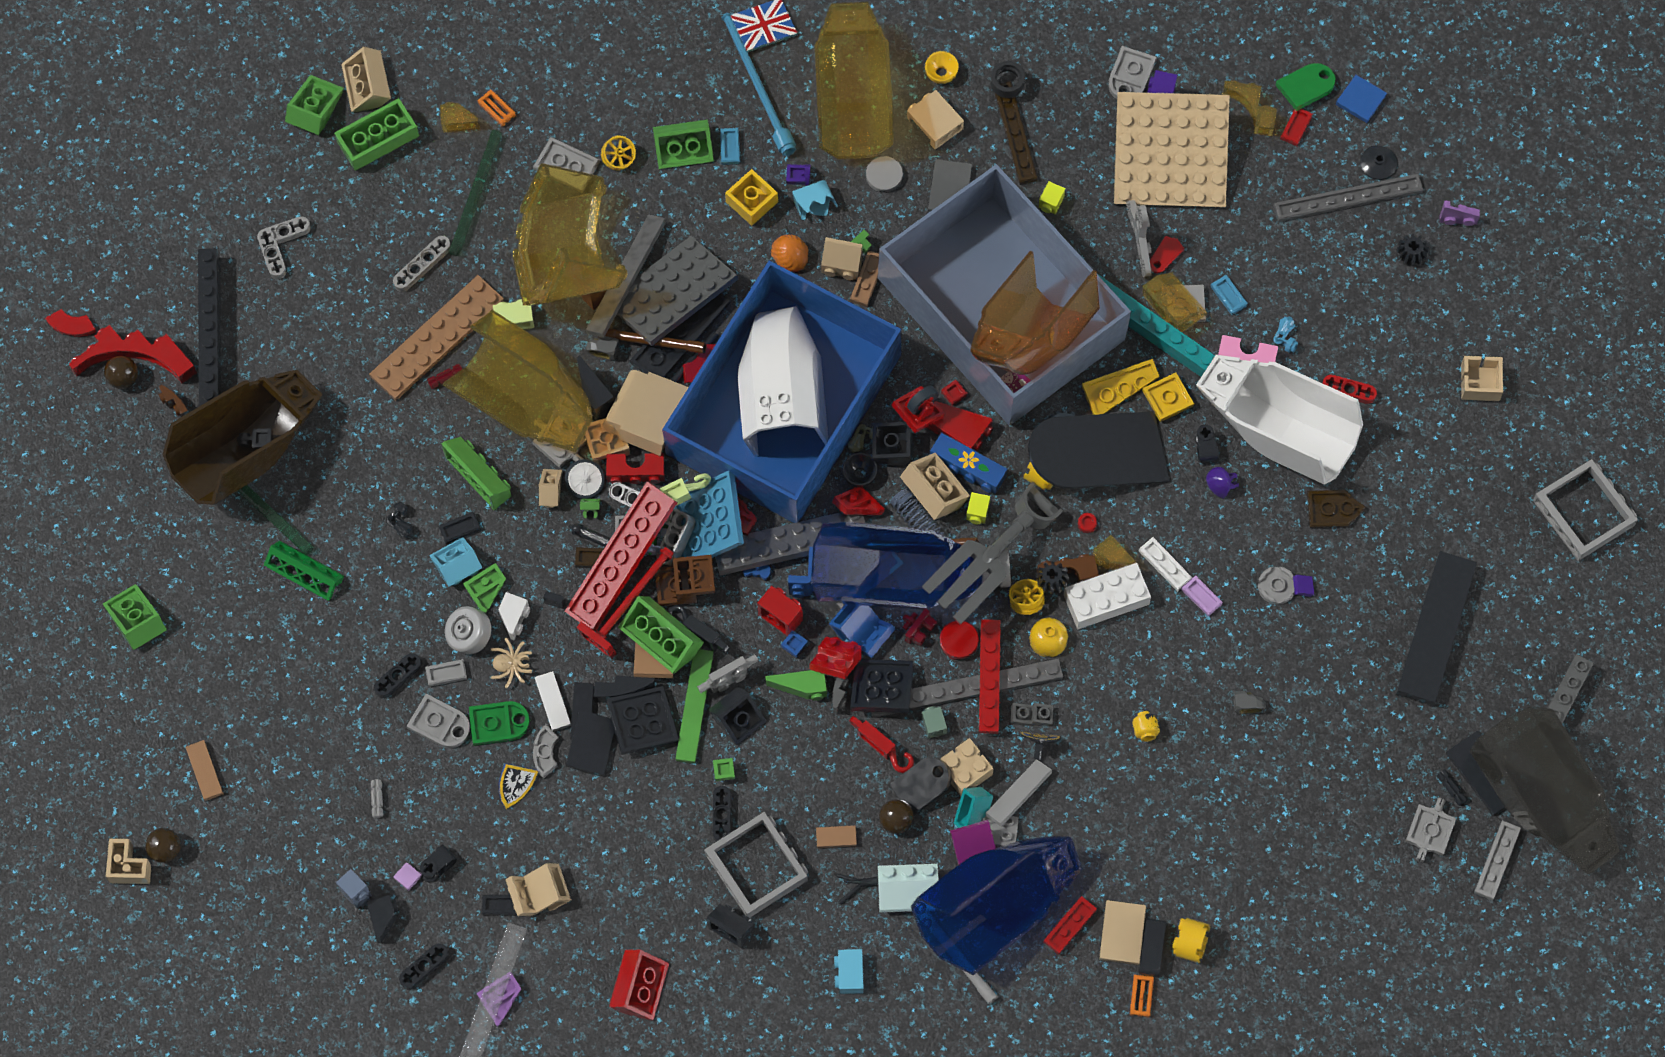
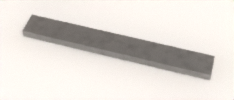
M1414 174L1274 203V209L1278 222L1419 194L1423 192L1419 175Z
M653 215L647 216L586 328L587 334L605 337L666 223L665 218Z

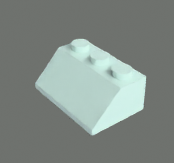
M937 864L878 866L879 912L939 910Z

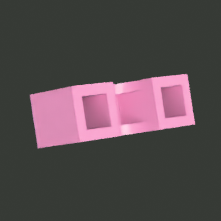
M1222 335L1218 355L1238 357L1240 360L1247 361L1254 359L1263 363L1275 362L1278 346L1259 343L1257 352L1245 354L1240 349V338Z

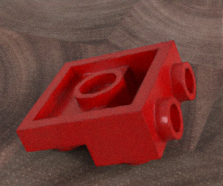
M825 637L818 646V654L810 662V670L846 679L861 660V646L854 641L845 642L841 641L838 637Z

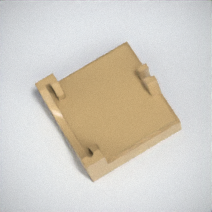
M605 419L582 425L594 462L607 458V454L630 455L628 443L619 440L618 435L608 432L603 427Z

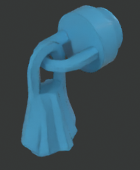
M1290 316L1280 319L1279 328L1273 341L1275 344L1284 345L1286 352L1294 353L1298 342L1292 337L1289 340L1285 339L1288 333L1295 327L1294 320Z

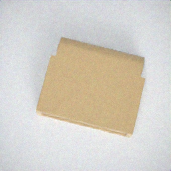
M631 370L603 423V427L608 432L618 435L619 440L661 456L665 448L662 429L689 387L651 372L647 375L637 370Z

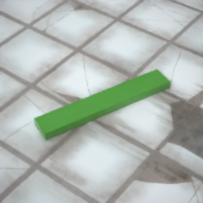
M699 649L696 656L692 659L676 761L694 764L696 762L708 691L700 693L697 686L709 679L714 651Z

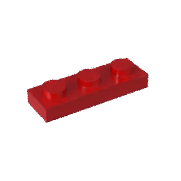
M1081 896L1044 939L1043 943L1059 955L1096 912L1097 908Z

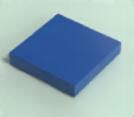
M1355 75L1336 101V105L1367 123L1387 93Z

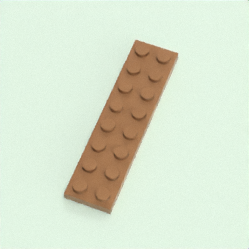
M477 275L369 374L370 377L397 401L494 312L493 305L505 302L504 298Z

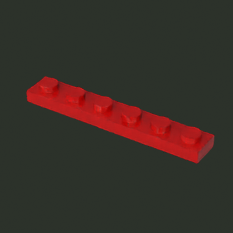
M981 619L979 733L998 734L1000 620Z

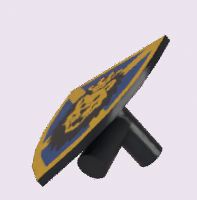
M1021 732L1022 737L1036 741L1034 759L1038 760L1042 759L1043 742L1058 741L1060 739V736Z

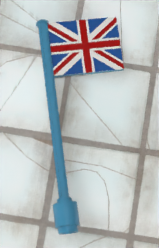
M773 0L732 15L725 13L722 16V20L728 28L775 129L772 138L783 156L791 155L796 151V143L790 130L781 126L747 52L796 36L797 31L782 0Z

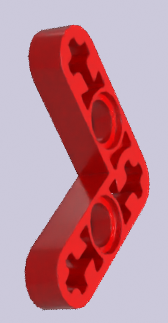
M1327 375L1322 384L1329 386L1328 383L1333 381V389L1358 399L1359 402L1364 404L1372 403L1377 395V391L1372 385L1336 375ZM1347 385H1351L1354 387L1355 391L1353 393H1347L1344 390V387ZM1358 388L1361 389V390H1360V393H1359V396L1356 395L1357 392H1358ZM1366 391L1370 392L1369 398L1365 397Z

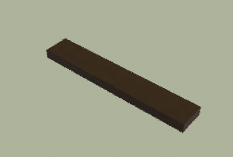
M1011 81L1000 83L1003 87H1012ZM994 92L1019 185L1037 181V175L1016 98H1003Z

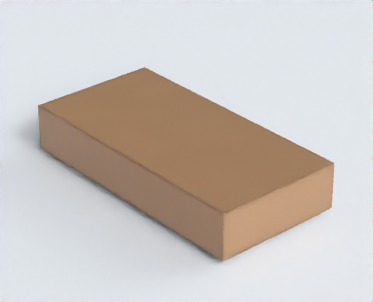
M856 826L817 827V848L856 847Z

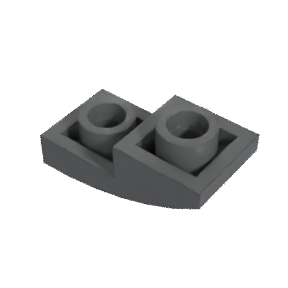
M848 676L846 679L836 678L833 689V713L835 714L840 709L843 710L847 703V699H845L846 692L842 690H845L849 683Z
M1013 703L1011 705V724L1052 725L1053 705Z

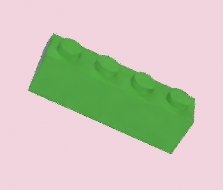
M458 437L441 443L445 458L493 510L497 509L511 497V486L506 480L501 481L494 467L491 466L489 468L486 464V459L481 453L477 454L473 450L475 448L469 440L464 441L462 437Z
M638 596L618 626L620 630L673 674L690 662L704 643L649 596Z

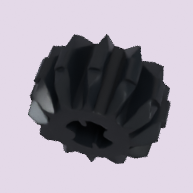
M1413 233L1411 237L1405 235L1403 240H1399L1397 253H1400L1399 259H1405L1404 264L1409 261L1412 266L1415 262L1420 265L1427 258L1429 247L1426 246L1427 240L1421 241V235L1416 238Z
M1054 561L1051 562V565L1045 562L1044 568L1039 567V574L1036 575V580L1038 581V587H1043L1044 593L1050 590L1052 595L1054 590L1061 593V587H1067L1066 582L1069 581L1067 568H1062L1061 562L1058 565H1055Z

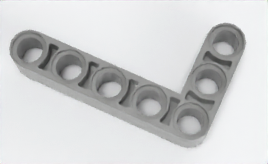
M618 482L613 483L609 488L611 498L629 507L632 506L634 498L640 493V491ZM622 488V494L619 496L618 492ZM674 508L665 522L669 527L660 547L661 549L667 547L674 553L673 558H680L695 527V519L690 514ZM686 518V523L682 526L681 522ZM678 535V541L674 544V538ZM657 553V555H656L657 559L659 558V556L661 555V553ZM673 558L665 561L663 565L673 566Z

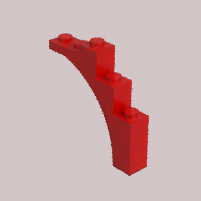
M110 325L97 332L95 335L96 344L90 345L84 353L75 356L69 363L71 370L76 376L91 365L110 360L115 356H126L157 364L173 374L182 384L197 373L194 365L167 334L157 338L154 344L151 345L139 330L129 333L122 340Z

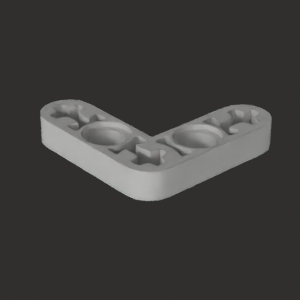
M297 217L259 231L257 238L272 278L281 279L286 275V267L278 244L308 234L311 227L307 218ZM300 223H303V225H304V228H303V229H301V228L299 227V226H300V225H299ZM283 228L289 230V233L285 236L279 234V231ZM265 235L268 236L270 245L266 244V241L264 239ZM270 250L277 252L273 258L268 257L267 253ZM277 262L280 269L279 273H276L273 263Z

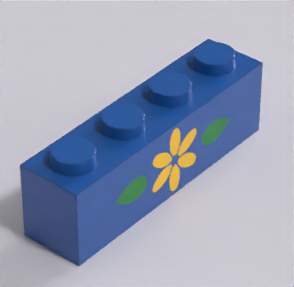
M943 433L940 434L930 450V455L936 452L953 474L964 476L966 481L980 485L988 493L996 494L1007 477V468Z

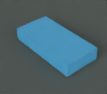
M739 128L720 129L722 165L740 164Z
M1227 275L1211 284L1210 287L1231 315L1247 307L1248 303Z

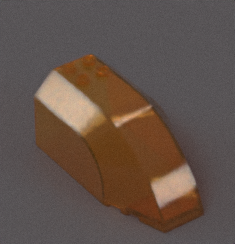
M1029 251L983 307L982 316L978 322V329L975 332L970 348L972 355L984 364L1019 375H1027L1043 367L1073 343L1100 309L1097 271L1093 270L1064 307L1052 304L1037 288L1033 251Z

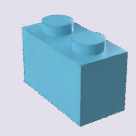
M862 949L838 950V956H834L835 968H839V976H835V988H839V994L863 993Z

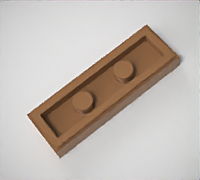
M868 251L850 302L868 307L878 281V253Z
M202 740L186 746L204 801L223 795L205 741Z

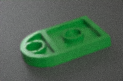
M1312 63L1277 80L1276 87L1293 108L1298 111L1330 94L1334 88L1335 75L1329 67L1319 63ZM1325 74L1329 78L1322 79L1319 75Z
M507 701L469 707L473 746L517 740L529 728L530 719L528 712L524 706L517 702ZM516 716H524L525 721L522 724H516L514 722Z

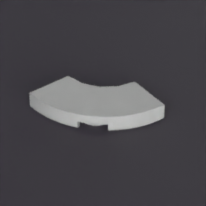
M546 724L539 731L533 748L534 763L543 779L558 766L554 760L553 751L556 743L559 741V737Z

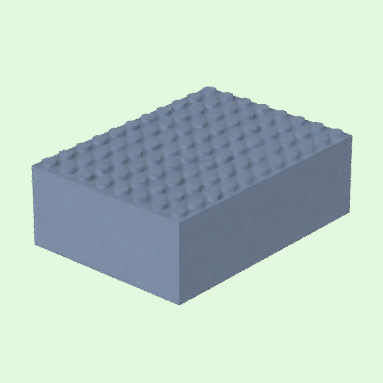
M997 164L879 248L878 279L1009 426L1125 341L1131 311ZM1013 368L1018 369L1032 380L1015 393L1001 380V377Z

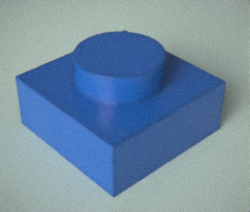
M792 630L782 642L781 648L797 658L808 644V641Z

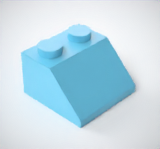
M463 537L429 555L449 587L459 584L462 579L473 576L482 569L474 550Z

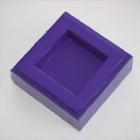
M1298 574L1293 576L1295 595L1308 597L1314 595L1312 576Z

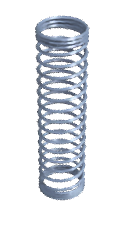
M909 488L901 490L891 499L890 504L894 509H897V513L901 514V518H905L904 522L908 523V527L912 528V532H916L915 536L919 537V539L927 533L929 534L925 539H931L932 537L935 539L939 535L941 536L938 539H941L944 536V532L937 534L941 528L934 529L937 523L931 524L933 518L926 520L930 514L923 515L926 509L920 510L922 504L917 505L919 500L912 501L915 495H912V491ZM913 497L910 501L904 504L909 498ZM916 502L913 506L907 509L912 503ZM906 506L902 512H899L900 508ZM917 507H919L915 512H913L912 514H910L914 509H916ZM909 511L905 517L902 516L903 513ZM923 511V513H921L918 517L913 519L916 515ZM914 515L910 521H906V518ZM917 520L913 526H910V522ZM920 525L916 531L913 530L914 527ZM934 525V527H932L929 531L924 533L927 529ZM924 528H926V529L921 533V535H917V532H918V531H921V530H923ZM955 548L938 549L935 554H932V550L935 549H926L930 551V555L934 556V560H938L937 564L941 566L955 553L953 552ZM945 551L938 559L935 558L936 555ZM948 556L943 563H939L940 559ZM966 561L963 564H961L951 575L958 572L965 565Z

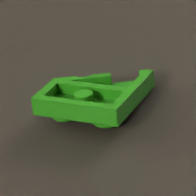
M495 563L463 583L479 610L486 614L504 585L506 578Z

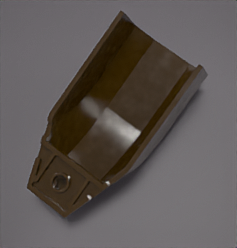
M297 369L278 373L270 378L260 377L256 381L249 382L246 380L240 382L171 423L162 454L172 479L197 504L214 505L262 476L280 459L321 399L322 393ZM271 428L273 430V440L259 449H253L252 443L248 447L238 445L237 437L239 433H249L252 436L253 429Z

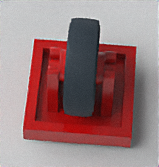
M920 386L893 401L891 405L914 433L942 419L945 415L935 402L939 393L933 386L925 388Z

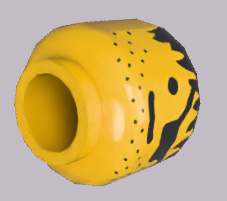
M1148 711L1138 713V716L1132 721L1135 736L1143 742L1156 739L1160 732L1156 715L1150 714Z

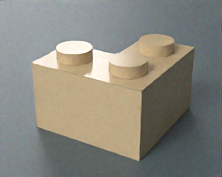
M109 839L106 878L110 883L150 884L151 864L148 859L132 858L133 844L129 839Z

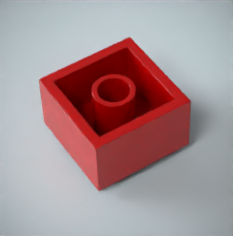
M771 585L757 603L758 616L786 636L792 630L795 631L803 621L801 603L794 598L792 600L788 598L786 593L779 587L776 589Z

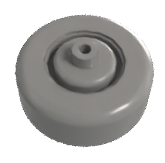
M469 606L456 609L449 616L445 625V639L448 645L453 650L464 654H474L482 650L488 643L491 635V623L488 616L483 611Z

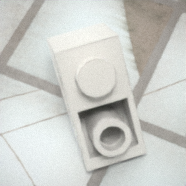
M506 592L499 607V613L510 639L515 640L516 635H520L522 631V621L528 617L530 607L528 600Z

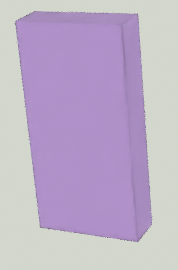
M1197 576L1193 577L1181 589L1208 617L1223 603Z

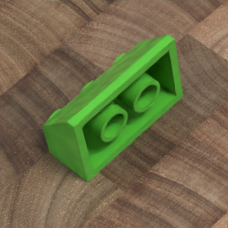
M708 120L653 127L659 169L714 161Z

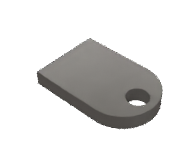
M1122 46L1109 78V91L1112 96L1117 99V92L1122 88L1127 89L1129 92L1144 93L1156 62V57Z
M425 694L406 726L407 729L444 748H456L462 745L470 734L469 721L461 711L428 694ZM456 729L464 730V734L461 737L453 735Z

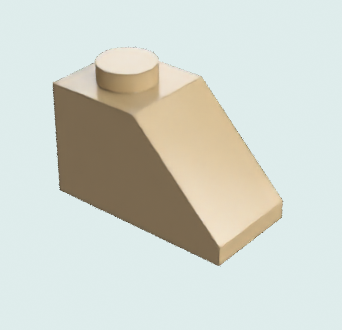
M543 469L539 482V506L552 508L559 505L562 470Z

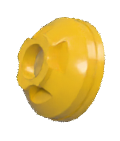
M935 52L926 60V74L933 82L940 84L948 83L958 73V61L948 52ZM937 69H946V75L939 76L936 73Z

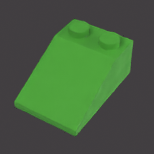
M310 75L288 103L285 122L319 135L326 126L344 88Z
M136 584L103 603L106 611L133 650L167 630L159 614Z

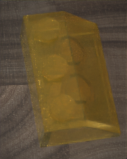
M1173 273L1157 275L1142 286L1144 298L1163 320L1181 332L1207 315L1203 307Z

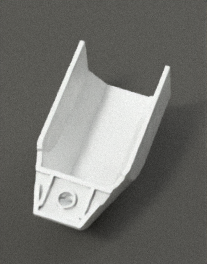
M798 307L758 313L755 316L738 369L744 442L754 456H759L757 432L796 425L814 428L826 445L829 440L821 356Z
M1216 355L1196 384L1202 394L1255 450L1265 457L1322 484L1337 478L1355 450L1363 427L1358 399L1276 362L1269 361V363H1263L1254 359L1247 361L1240 360L1238 357Z

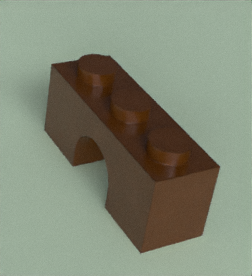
M1083 554L1074 559L1066 557L1055 562V565L1061 562L1062 568H1067L1068 573L1076 576L1078 583L1099 576L1094 555ZM1044 561L1037 565V574H1039V567L1044 568L1045 562L1051 565V561Z

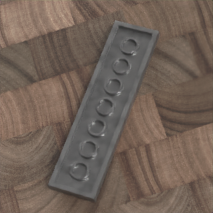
M841 512L749 533L748 535L744 534V544L717 555L715 558L721 576L808 556L809 547L829 548L830 551L870 542L863 515H846Z

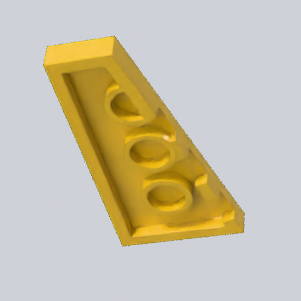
M1153 359L1082 383V388L1092 414H1105L1158 379L1159 374Z

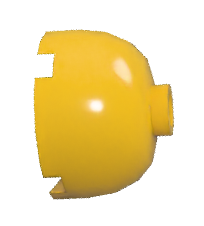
M1055 618L1040 619L1030 631V646L1040 656L1055 657L1061 654L1067 646V629L1062 622Z

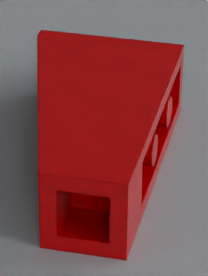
M935 401L945 415L942 419L927 426V428L939 436L943 433L977 452L982 446L983 438L985 436L988 437L993 430V419Z

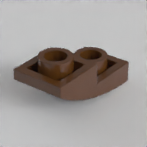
M163 385L159 386L161 393L158 395L163 404L167 403L169 409L174 408L177 416H184L189 413L181 399L173 391Z

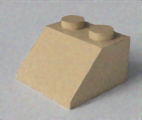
M826 237L821 264L822 273L830 277L840 276L846 280H857L863 261V244Z

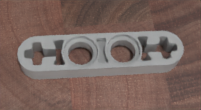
M438 236L393 278L395 289L399 292L407 291L437 264L451 249L449 239L445 236ZM439 243H441V244H444V243H445V246H446V247L443 248V247L441 246V247L439 248ZM432 254L434 258L428 262L424 260V256ZM418 266L420 267V272L413 274L410 272V269ZM399 280H401V281H404V280H405V283H406V284H404V285H403V284H400V285H399V282H398V281H399Z

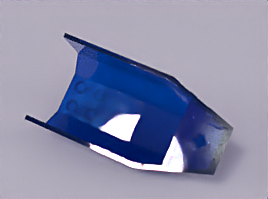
M855 522L825 523L822 525L813 544L811 584L818 602L886 608L927 609L939 605L937 603L938 600L975 559L970 556L934 591L928 594L922 586L962 545L933 530ZM982 575L955 600L971 597L982 584Z
M1066 836L1026 839L978 853L964 860L919 895L912 903L911 909L921 937L940 959L974 976L1045 919L1049 914L1047 911L1053 902H1058L1060 899L1059 894L1064 888L1070 886L1082 870L1073 839Z

